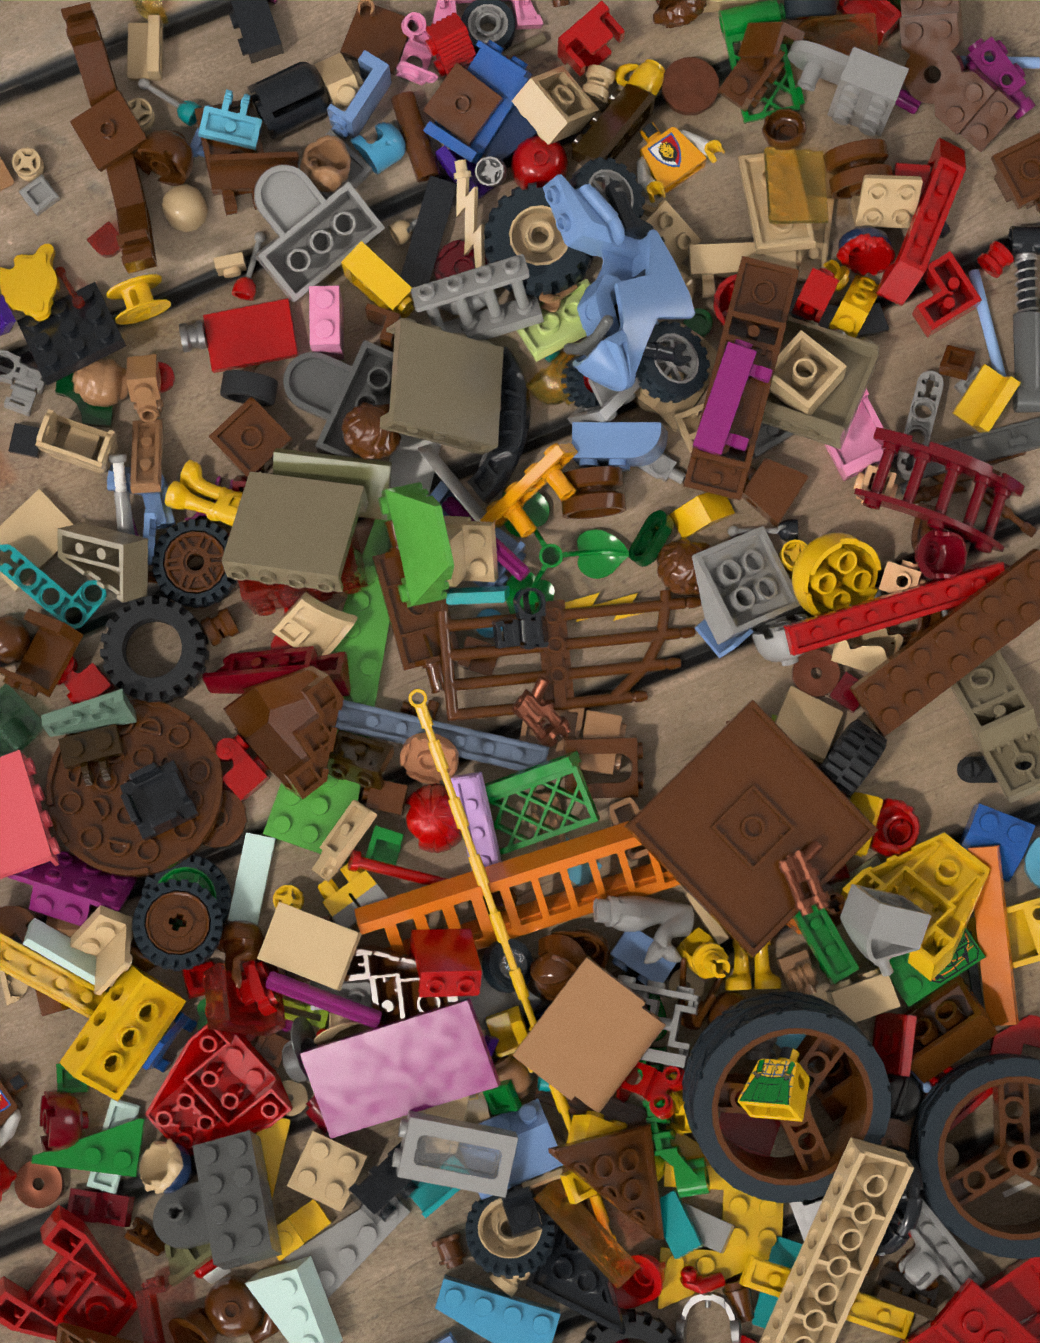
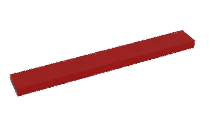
M1004 562L990 563L961 572L960 575L953 578L937 579L785 625L784 630L790 655L802 654L956 607L1005 570Z

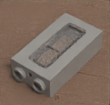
M408 1110L407 1119H401L398 1137H403L400 1149L395 1148L392 1158V1167H396L397 1177L506 1197L518 1142L516 1131Z

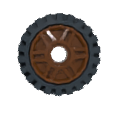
M190 519L187 522L181 521L176 526H171L167 529V532L158 539L159 543L155 545L154 557H152V570L160 589L174 602L176 601L186 607L205 608L214 603L221 602V599L225 596L227 597L237 584V580L227 577L222 564V557L229 534L217 524L202 519ZM195 557H201L204 559L203 567L197 571L191 570L189 567L190 561Z

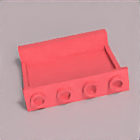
M21 750L0 757V879L49 861L58 866L57 854L61 853L56 838L51 837L49 828L53 826L47 810L43 811L41 801L45 800L43 791L39 783L35 784L33 775L37 774L36 767L32 758H26Z

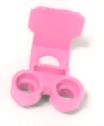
M412 12L401 23L402 31L409 39L405 44L400 63L396 65V76L423 86L426 82L434 83L438 76L428 71L432 56L425 44V40L429 39L426 32V20L420 13ZM409 22H413L416 25V31H411L408 28ZM410 56L420 58L422 68L406 62Z

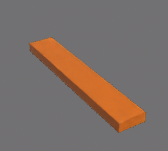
M1000 846L969 847L968 851L990 868V873L974 907L978 946L986 956V958L980 961L985 1010L994 1026L1017 1025L1019 1019Z

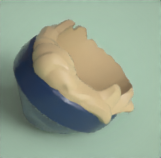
M168 1139L166 1142L153 1141L150 1147L146 1148L139 1164L140 1178L142 1183L145 1184V1190L147 1192L154 1190L156 1194H170L179 1190L188 1183L193 1174L189 1152L184 1146L173 1142L172 1139Z

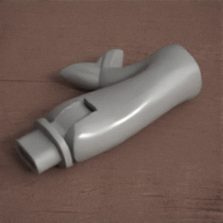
M608 896L606 899L596 898L593 903L594 921L605 923L606 927H614L624 932H636L655 924H661L655 933L654 941L648 948L644 964L655 963L662 957L670 962H681L682 957L671 941L676 937H687L691 933L694 922L693 907L691 905L644 896Z

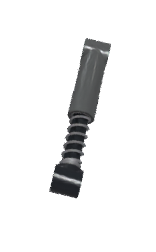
M1011 226L1009 231V251L1015 257L1016 263L1014 265L1018 268V271L1015 273V276L1018 278V281L1015 283V286L1018 288L1015 296L1018 297L1016 306L1019 308V311L1013 315L1015 379L1020 382L1013 394L1014 413L1040 412V312H1036L1039 309L1036 307V300L1039 298L1036 297L1038 287L1035 284V280L1038 279L1035 277V270L1038 269L1035 267V262L1038 259L1037 256L1040 255V226Z

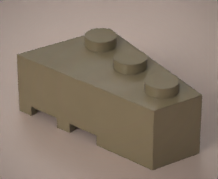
M83 522L58 528L59 559L82 575L88 574L97 580V585L102 589H110L117 594V599L122 603L148 595V538Z

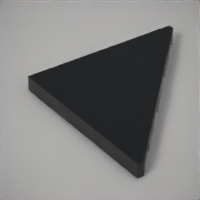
M565 1192L554 1218L556 1236L550 1257L546 1258V1263L542 1267L538 1266L537 1271L530 1274L526 1286L619 1334L625 1335L624 1321L586 1199L577 1204H570Z

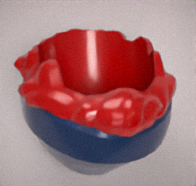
M863 225L853 228L840 238L836 256L842 265L851 269L854 273L864 276L869 272L872 276H875L878 273H882L886 267L892 264L895 252L889 236L884 231L873 226Z

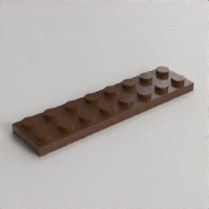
M1032 549L850 687L855 698L881 736H887L1040 619L1039 549Z

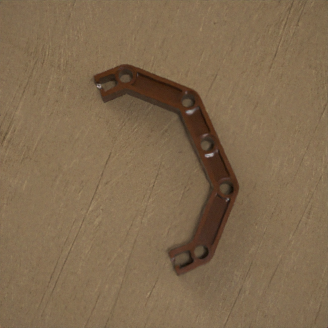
M87 2L62 8L61 12L67 25V37L73 47L92 107L117 91L118 87L96 14L91 3ZM134 151L106 169L117 213L119 235H116V238L122 250V263L128 274L158 267L151 219L138 166L134 159Z

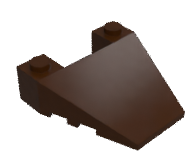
M373 944L357 946L344 980L345 982L370 979L373 1009L382 1013L378 1027L460 1001L459 996L420 997L418 993L419 975L415 958Z

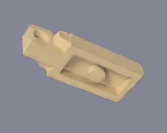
M353 800L319 847L322 849L320 858L311 870L329 882L369 829L377 814L357 800Z

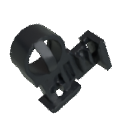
M525 587L516 592L513 599L516 619H513V623L504 624V621H492L495 648L520 646L522 649L529 650L549 645V642H544L541 616H546V600L540 590ZM529 591L534 592L539 600L538 607L534 612H531ZM522 595H523L524 610L521 608V605H520V599H521ZM501 626L503 628L504 641H502Z

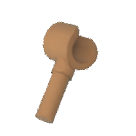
M360 0L357 5L358 14L361 16V9L364 6H370V16L373 17L375 15L373 1Z
M575 283L571 288L555 295H543L542 292L539 300L545 303L540 308L549 312H556L560 307L561 300L578 288L577 284Z

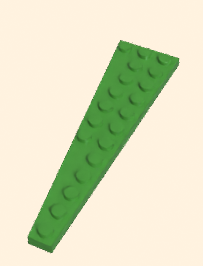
M375 519L342 610V612L355 615L358 619L342 641L331 652L333 654L345 651L347 654L351 692L350 696H343L344 700L372 707L376 705L390 620L372 556L390 552V548H392L387 527L384 523L390 520ZM352 733V734L359 735V736L366 737V738H369V739H370L369 736ZM328 774L327 781L306 798L301 799L287 790L281 783L263 834L321 854L322 849L319 847L353 800L359 801L361 785L348 780H338Z

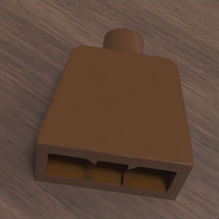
M764 458L758 469L750 465L745 482L748 485L743 491L742 498L768 522L777 527L809 476Z

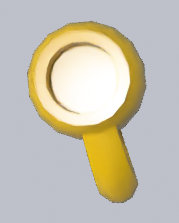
M647 59L640 65L629 63L618 67L615 70L614 80L623 87L629 84L657 96L664 81L665 69L658 62ZM634 71L630 79L625 81L624 77L626 74Z

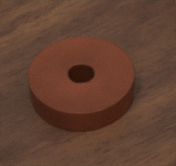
M823 650L805 652L798 658L799 661L793 665L792 680L795 687L815 698L829 694L838 684L840 668L837 662L831 661L832 655ZM812 669L820 670L821 677L819 679H814L811 676Z
M30 1161L24 1164L17 1172L14 1182L15 1192L20 1201L31 1208H45L55 1203L61 1196L64 1189L63 1173L59 1167L32 1164ZM37 1178H41L44 1181L42 1189L35 1187L34 1183Z

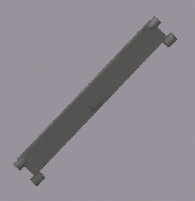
M1040 417L939 444L983 462L1039 449ZM909 454L908 461L904 464L906 465L905 470L911 471L913 468L914 455ZM898 455L893 458V468H896ZM933 461L927 463L922 479L947 473L945 470L946 466ZM909 480L899 484L902 495L905 493Z

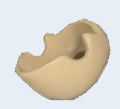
M183 184L174 186L165 193L162 199L163 203L161 204L162 211L172 228L189 232L197 230L205 223L208 206L204 196L196 187Z

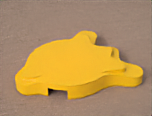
M51 244L41 245L33 255L20 254L15 256V266L12 269L8 270L0 267V288L5 302L13 311H23L25 315L33 317L36 321H44L50 316L51 307L54 303L52 298L56 290H60V282L53 269L56 251Z

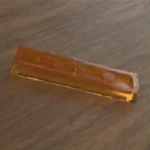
M559 1179L551 1181L534 1198L617 1289L640 1268L637 1262L581 1202L577 1204L569 1203L563 1183Z

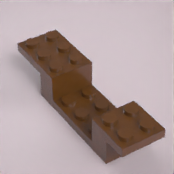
M742 256L700 422L728 342L734 343L735 339L752 344V350L757 351L753 364L769 368L773 371L769 383L748 376L729 433L749 439L745 452L725 445L720 457L693 448L683 487L741 501L800 270Z

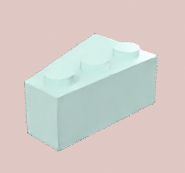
M311 1256L260 1270L245 1283L289 1343H341L343 1341Z

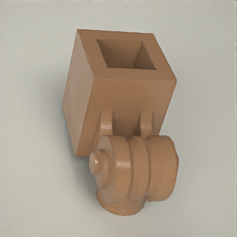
M157 355L127 357L126 382L131 402H135L134 410H137V414H139L142 421L153 422L157 417L161 416L164 407V401L161 399V374Z
M807 950L776 959L787 991L808 995L817 992L815 987L819 984L816 977L817 971L812 966Z

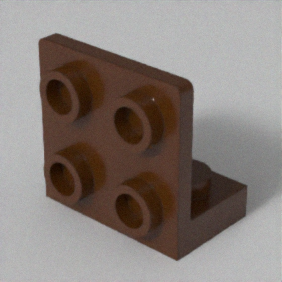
M780 49L776 58L741 57L719 88L718 93L744 112L748 110L750 105L756 108L768 89L765 84L767 82L773 84L785 65L781 61L785 52Z

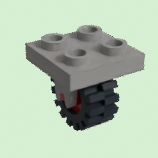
M583 355L573 357L572 360L565 364L568 368H564L561 373L566 375V378L561 379V384H566L567 388L562 389L563 393H570L567 397L568 401H575L574 406L578 407L567 419L571 424L572 422H610L617 416L618 413L616 411L622 405H626L635 398L636 394L634 392L640 387L638 377L635 378V383L631 388L624 391H613L590 380L573 366V361Z

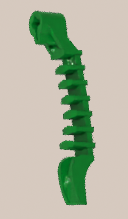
M649 994V999L660 1001L658 1016L667 1018L660 996ZM662 1030L654 1042L663 1039L667 1034V1030ZM667 1046L649 1047V1049L667 1052ZM639 1060V1062L654 1067L660 1072L664 1071V1064H649V1061ZM637 1068V1072L641 1075L642 1080V1071ZM644 1099L643 1106L647 1109L648 1114L646 1121L647 1124H651L652 1139L656 1148L654 1155L661 1156L673 1166L679 1197L709 1194L711 1189L705 1158L686 1159L681 1153L679 1145L671 1146L670 1139L676 1138L675 1130H662L661 1124L671 1123V1117L664 1120L657 1118L650 1110V1102ZM660 1100L656 1107H663L665 1100Z

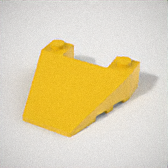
M944 832L911 847V851L900 856L894 855L887 858L886 862L874 868L870 866L863 869L842 889L841 895L846 902L851 885H860L902 895L930 914L931 918L919 950L909 953L908 963L929 981H932L951 962L990 873V868Z

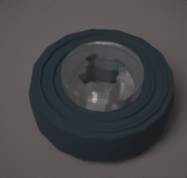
M509 939L508 942L517 967H520L527 985L532 978L530 974V966L533 962L532 955L523 943L515 939ZM498 941L493 942L485 950L482 957L484 978L498 992H515L509 974L510 967L502 945Z

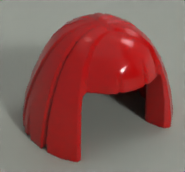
M424 785L418 788L417 791H413L405 801L406 804L411 806L406 816L407 827L414 837L419 839L418 848L426 852H446L462 840V832L457 828L448 803L449 796L445 785Z

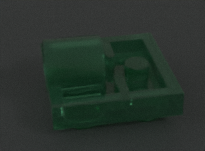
M7 684L0 688V757L17 750L23 751L44 731L42 718Z

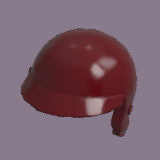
M932 529L918 541L915 548V561L920 571L927 578L933 580L953 578L960 575L965 567L967 549L962 536L959 534Z

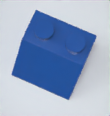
M979 803L972 808L959 844L967 851L969 847L999 845L1003 880L1010 882L1026 852L1036 825Z

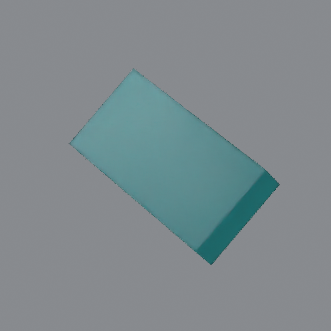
M509 586L450 588L447 591L446 604L504 603L510 596Z
M674 1190L661 1197L660 1207L664 1237L674 1258L680 1259L704 1246L678 1192Z

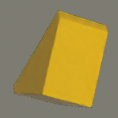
M704 493L670 513V517L673 519L681 538L687 539L734 515L735 511L727 497Z

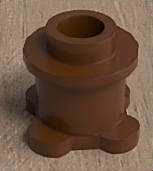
M460 1231L432 1241V1247H437L441 1259L439 1262L440 1266L446 1264L447 1269H451L464 1263L463 1257L468 1254L463 1251L459 1238L462 1235Z

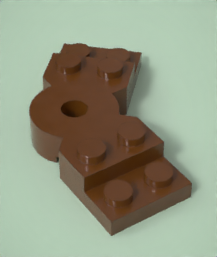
M900 0L902 15L899 18L901 48L910 55L905 64V67L909 68L904 80L907 90L918 101L934 104L935 116L956 135L960 134L978 151H984L1021 106L978 68L964 70L963 61L955 51L964 40L961 0ZM930 66L939 68L941 72L939 80L930 78L928 73Z

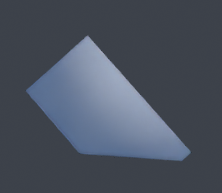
M145 509L143 537L148 538V565H152V557H154L156 545L157 512L152 509Z

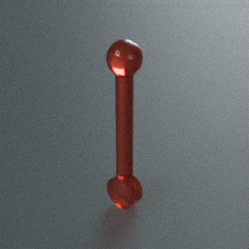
M57 267L55 272L72 296V304L77 309L82 308L85 305L83 297L78 296L65 275V268Z

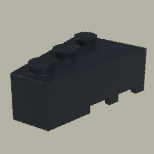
M420 1136L416 1146L414 1163L419 1166L439 1169L440 1154L426 1153V1140ZM401 1142L388 1153V1157L378 1167L374 1165L368 1171L369 1176L359 1186L354 1183L348 1189L351 1199L376 1225L381 1220L387 1222L398 1210L395 1206L403 1198L406 1201L410 1199L419 1189L417 1184L420 1181L397 1177L396 1167H392L395 1148L400 1149Z

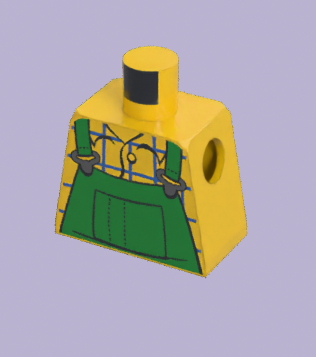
M782 1047L777 1060L760 1059L757 1062L738 1098V1103L750 1117L803 1121L810 1079L806 1071L797 1062L798 1051L790 1047Z

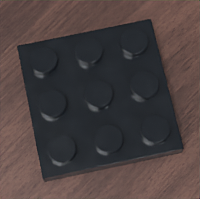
M96 282L55 301L51 307L50 316L44 321H36L28 315L17 320L47 386L126 347L124 339Z

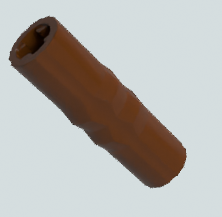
M408 91L393 96L391 103L417 182L429 181L430 176L438 177L440 171L432 150L431 140L428 134L423 131L426 125L422 119L414 92Z

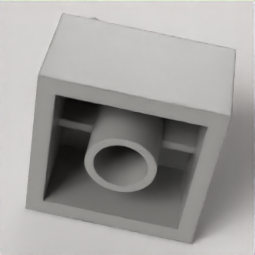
M855 884L851 885L840 916L848 935L856 947L867 959L879 967L884 977L890 976L894 972L889 962L892 957L920 949L931 918L930 914L902 895Z

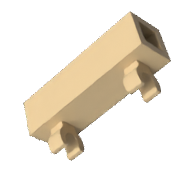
M754 242L689 245L688 248L689 276L692 279H701L702 298H714V278H727L738 273L742 256L797 269L796 266H801V250L757 255Z

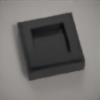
M15 423L8 451L13 454L39 459L41 450L35 444L40 428Z

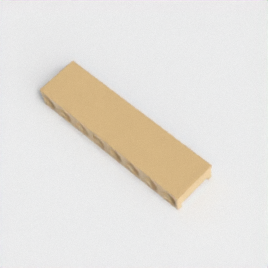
M853 1137L850 1138L759 1343L836 1342L914 1170L913 1165L907 1159L904 1152Z

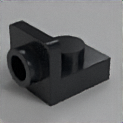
M515 1186L508 1189L506 1197H501L513 1238L543 1229L530 1186L524 1188L523 1186Z

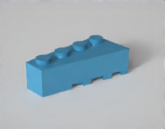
M444 1275L435 1309L492 1343H552L561 1314L560 1309L514 1295L511 1297L504 1292L449 1275Z

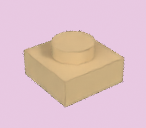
M242 252L214 258L215 268L219 276L224 275L225 278H233L241 275V271L247 270Z

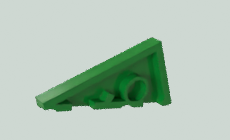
M139 1118L79 1139L75 1145L66 1150L57 1152L44 1151L33 1155L31 1163L137 1177L146 1118Z

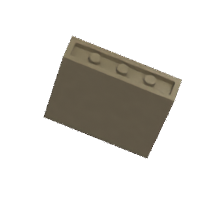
M788 314L779 354L802 330L843 362L847 368L842 382L811 416L790 409L769 392L761 423L841 449L879 360V346L869 339H857L848 336L842 330L826 329L820 327L818 323L812 320L802 321Z
M401 318L387 327L386 332L395 334L390 409L388 413L380 417V429L481 455L497 448L504 348L493 345L489 340L468 338L464 333L443 331L439 326L421 325L410 318Z
M249 472L222 557V564L227 577L238 581L245 579L260 581L268 585L274 583L284 584L297 589L306 587L318 589L322 592H343L341 582L343 568L359 513L366 512L368 505L364 486Z

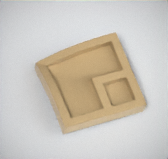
M305 592L275 624L272 632L294 648L314 646L317 657L331 654L354 626L358 617L334 609Z

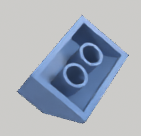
M539 1099L522 1105L519 1111L503 1113L479 1123L481 1125L516 1131L518 1142L507 1189L563 1166L548 1151V1148L558 1145ZM460 1142L459 1147L471 1176L493 1179L499 1150ZM479 1193L481 1200L493 1196L489 1194Z

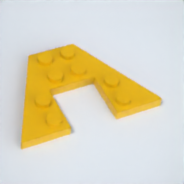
M666 1125V1130L672 1129V1127ZM675 1133L676 1138L670 1139L671 1146L679 1145L681 1153L686 1159L705 1158L710 1189L723 1190L722 1220L735 1225L723 1254L712 1249H696L680 1259H675L669 1247H660L659 1262H665L666 1267L664 1268L665 1280L663 1289L658 1296V1309L665 1308L696 1293L685 1288L680 1282V1272L685 1266H692L697 1270V1275L702 1277L721 1272L726 1280L743 1272L749 1254L769 1260L771 1249L777 1240L776 1236L782 1237L784 1203L761 1200L733 1188L715 1172L701 1151L697 1141L684 1134ZM664 1159L663 1186L676 1187L674 1168Z

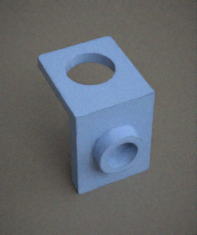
M705 619L695 627V630L719 658L734 650L753 633V630L749 629L740 636L718 645Z

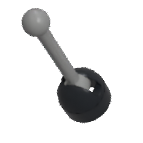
M786 519L779 524L778 528H765L767 534H778L786 542L794 539L798 540V519ZM730 526L727 532L730 537H736L738 534H745L757 528Z

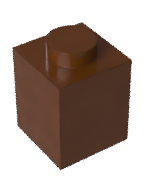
M383 780L384 786L381 790L364 788L362 801H367L366 807L368 809L402 816L409 788L407 785Z

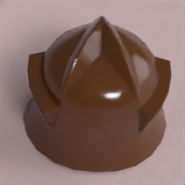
M559 934L544 936L538 940V955L540 957H533L534 961L530 966V974L534 986L541 993L542 998L552 1001L586 958L583 948L575 940Z

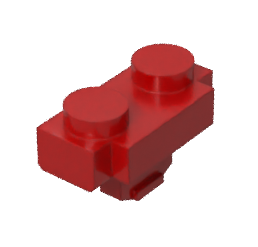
M247 961L243 963L246 979L242 980L241 988L236 987L239 1000L246 1006L257 1002L258 1010L264 1016L278 1011L276 1004L280 1000L277 992L265 987L270 974L265 962Z

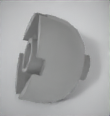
M794 614L796 620L791 621L787 620L786 616L779 617L756 627L757 632L753 631L751 636L757 651L764 659L771 662H781L782 666L792 665L799 661L798 656L802 654L790 655L784 626L808 619L806 614Z

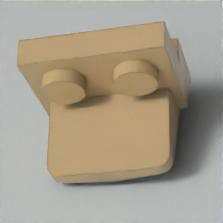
M444 516L455 565L452 578L445 580V582H449V587H456L462 581L496 582L499 576L495 522L471 521V517Z

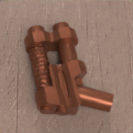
M539 676L532 692L525 689L523 694L513 704L512 709L515 715L521 718L530 727L531 731L535 733L537 740L542 745H547L550 748L557 743L556 736L558 734L564 737L570 733L571 729L569 728V721L564 716L560 717L554 710L555 705L550 700H543L542 696L550 681L545 677ZM545 717L551 726L544 728L539 721Z
M813 840L803 852L800 850L793 854L791 852L786 856V860L782 859L779 862L781 874L784 873L786 882H788L794 897V902H796L794 904L796 911L800 910L802 916L813 913L812 905L816 904L818 910L830 906L827 899H830L828 891H823L818 878L821 875L819 869L813 868L810 863L823 848L816 840ZM804 881H807L813 896L808 899L804 896L805 894H803L800 885Z

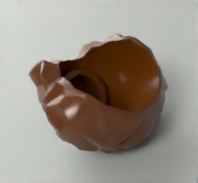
M656 0L658 8L653 14V22L655 25L660 24L670 29L688 25L703 13L707 5L706 0Z
M362 403L348 412L343 420L341 428L346 445L363 459L372 460L389 457L398 449L401 443L400 433L380 429V417L389 412L390 404L371 405L370 403Z
M685 538L671 541L663 546L657 556L658 577L673 593L679 595L700 594L692 556L711 548V546L707 543L690 542Z

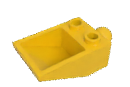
M1040 896L1006 907L1013 969L1040 961ZM975 917L969 919L967 925L969 931L972 932L973 939L978 944Z

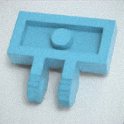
M226 89L222 109L209 106L204 107L198 137L256 150L262 119L247 116L251 95L244 94L240 103V113H234L229 111L233 101V91Z

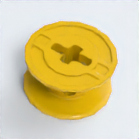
M148 274L131 278L115 285L106 293L107 298L111 300L123 299L127 309L115 318L117 324L128 325L142 322L160 315L171 307L170 301L166 299L154 300L151 289L162 282V276Z

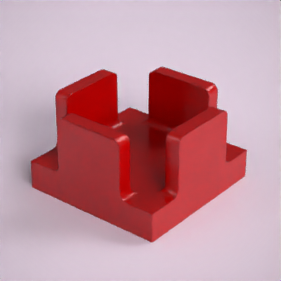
M600 1L558 37L557 57L564 65L568 63L580 77L585 73V67L600 65L611 56L612 52L606 44L613 37L618 43L624 40V29L610 15V8L603 1Z

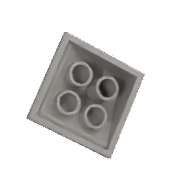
M764 526L692 556L704 617L718 645L801 606L794 595L792 582Z

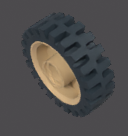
M532 1189V1197L543 1229L516 1238L503 1234V1231L510 1226L502 1206L501 1197L493 1195L483 1200L480 1198L478 1202L475 1201L473 1203L472 1210L467 1215L466 1241L475 1262L481 1265L487 1273L492 1272L494 1276L499 1278L501 1275L505 1276L506 1279H513V1276L522 1278L528 1272L530 1274L536 1272L537 1267H542L546 1263V1258L550 1257L556 1236L553 1214L547 1202H544L543 1197L539 1194L535 1195Z

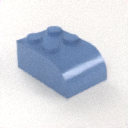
M572 422V444L578 451L572 459L583 468L614 466L622 468V472L630 471V467L649 465L662 455L667 445L668 431L661 422Z

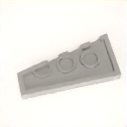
M400 1201L395 1206L398 1209L387 1222L381 1220L376 1225L361 1209H358L353 1214L306 1242L284 1259L287 1262L311 1256L328 1299L410 1213V1210Z

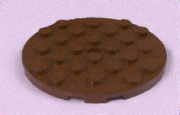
M132 699L129 701L136 711L137 722L118 725L124 755L108 759L112 780H103L98 761L90 763L94 783L93 785L86 786L81 766L68 770L64 768L60 746L58 745L52 757L46 781L47 806L49 807L53 822L52 825L62 842L73 854L91 867L105 873L124 877L157 874L180 864L190 857L205 842L213 830L224 798L222 763L216 754V747L201 726L189 715L168 704ZM83 732L71 733L69 735L66 734L64 737L76 735ZM174 760L194 801L199 816L145 841L137 825L130 819L121 798L123 793L120 785L131 781L128 776L129 774L156 762L159 766H162Z

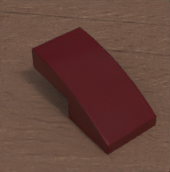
M70 1188L67 1210L85 1222H99L120 1227H130L135 1197L89 1189Z

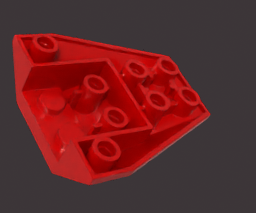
M210 1020L189 1038L146 1111L145 1116L167 1140L172 1139L173 1142L184 1146L190 1156L194 1155L192 1147L194 1145L248 1130L253 1133L265 1130L289 1113L293 1107L279 1074L238 1030Z

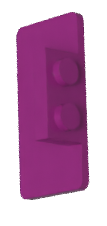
M65 851L57 854L58 866L49 861L8 876L10 879L33 886L29 910L78 926H82L90 917L92 905L97 907L101 905L119 912L137 881V877H124L102 872L83 862L77 856Z

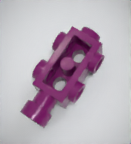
M990 37L984 42L980 38L967 48L970 54L965 57L968 61L965 65L966 69L978 68L1018 103L1021 108L1014 115L1017 120L1036 106L1030 96L1026 97L1020 89L1026 84V81L1023 79L1026 77L1024 71L1017 63H1011L1006 56L1008 51L1000 40L995 41L993 37ZM986 52H990L994 57L992 62L985 60L984 54ZM1007 75L1011 80V84L1004 85L1002 83V76Z

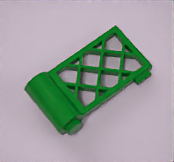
M764 0L718 11L720 29L725 40L731 71L741 59L735 55L733 44L743 41L748 23L781 22L785 20L783 3H778L777 0ZM781 44L780 49L785 52L781 60L785 63L784 77L780 83L776 80L774 81L773 85L777 88L769 100L765 97L762 98L761 101L766 105L761 113L749 115L748 110L744 112L740 109L744 124L765 120L767 115L779 109L789 108L800 112V105L805 104L802 88L795 87L790 60L787 57L786 44ZM786 79H787L788 88L783 85V83H784V81H785ZM779 89L790 95L792 106L781 108L772 102ZM769 106L774 109L766 112Z

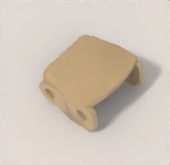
M48 409L43 418L35 444L40 450L56 459L97 473H105L107 469L109 470L110 466L113 465L109 462V455L118 453L117 434L114 431L109 430V432H105L57 415L50 409Z

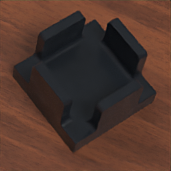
M174 760L162 766H159L156 762L129 774L128 776L131 781L120 785L123 793L121 798L130 819L137 825L145 841L199 816L194 801Z

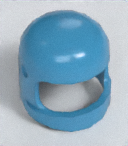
M386 122L375 125L378 138L374 143H367L361 135H357L350 140L377 175L398 162L404 156L406 150L405 141L399 130L394 125Z

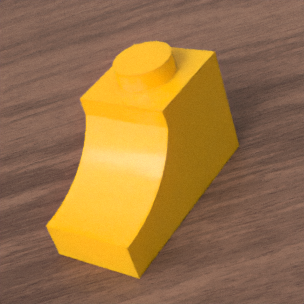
M312 1199L277 1224L282 1255L276 1256L279 1261L297 1250L332 1223L316 1200Z

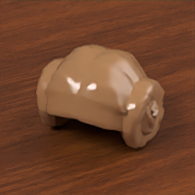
M325 135L317 139L316 142L310 143L304 149L300 170L307 175L319 191L334 192L349 178L351 158L346 144L336 136Z
M100 359L73 373L74 392L80 394L82 400L89 405L100 407L113 406L119 400L125 399L129 390L126 382L127 369L120 367L114 359Z

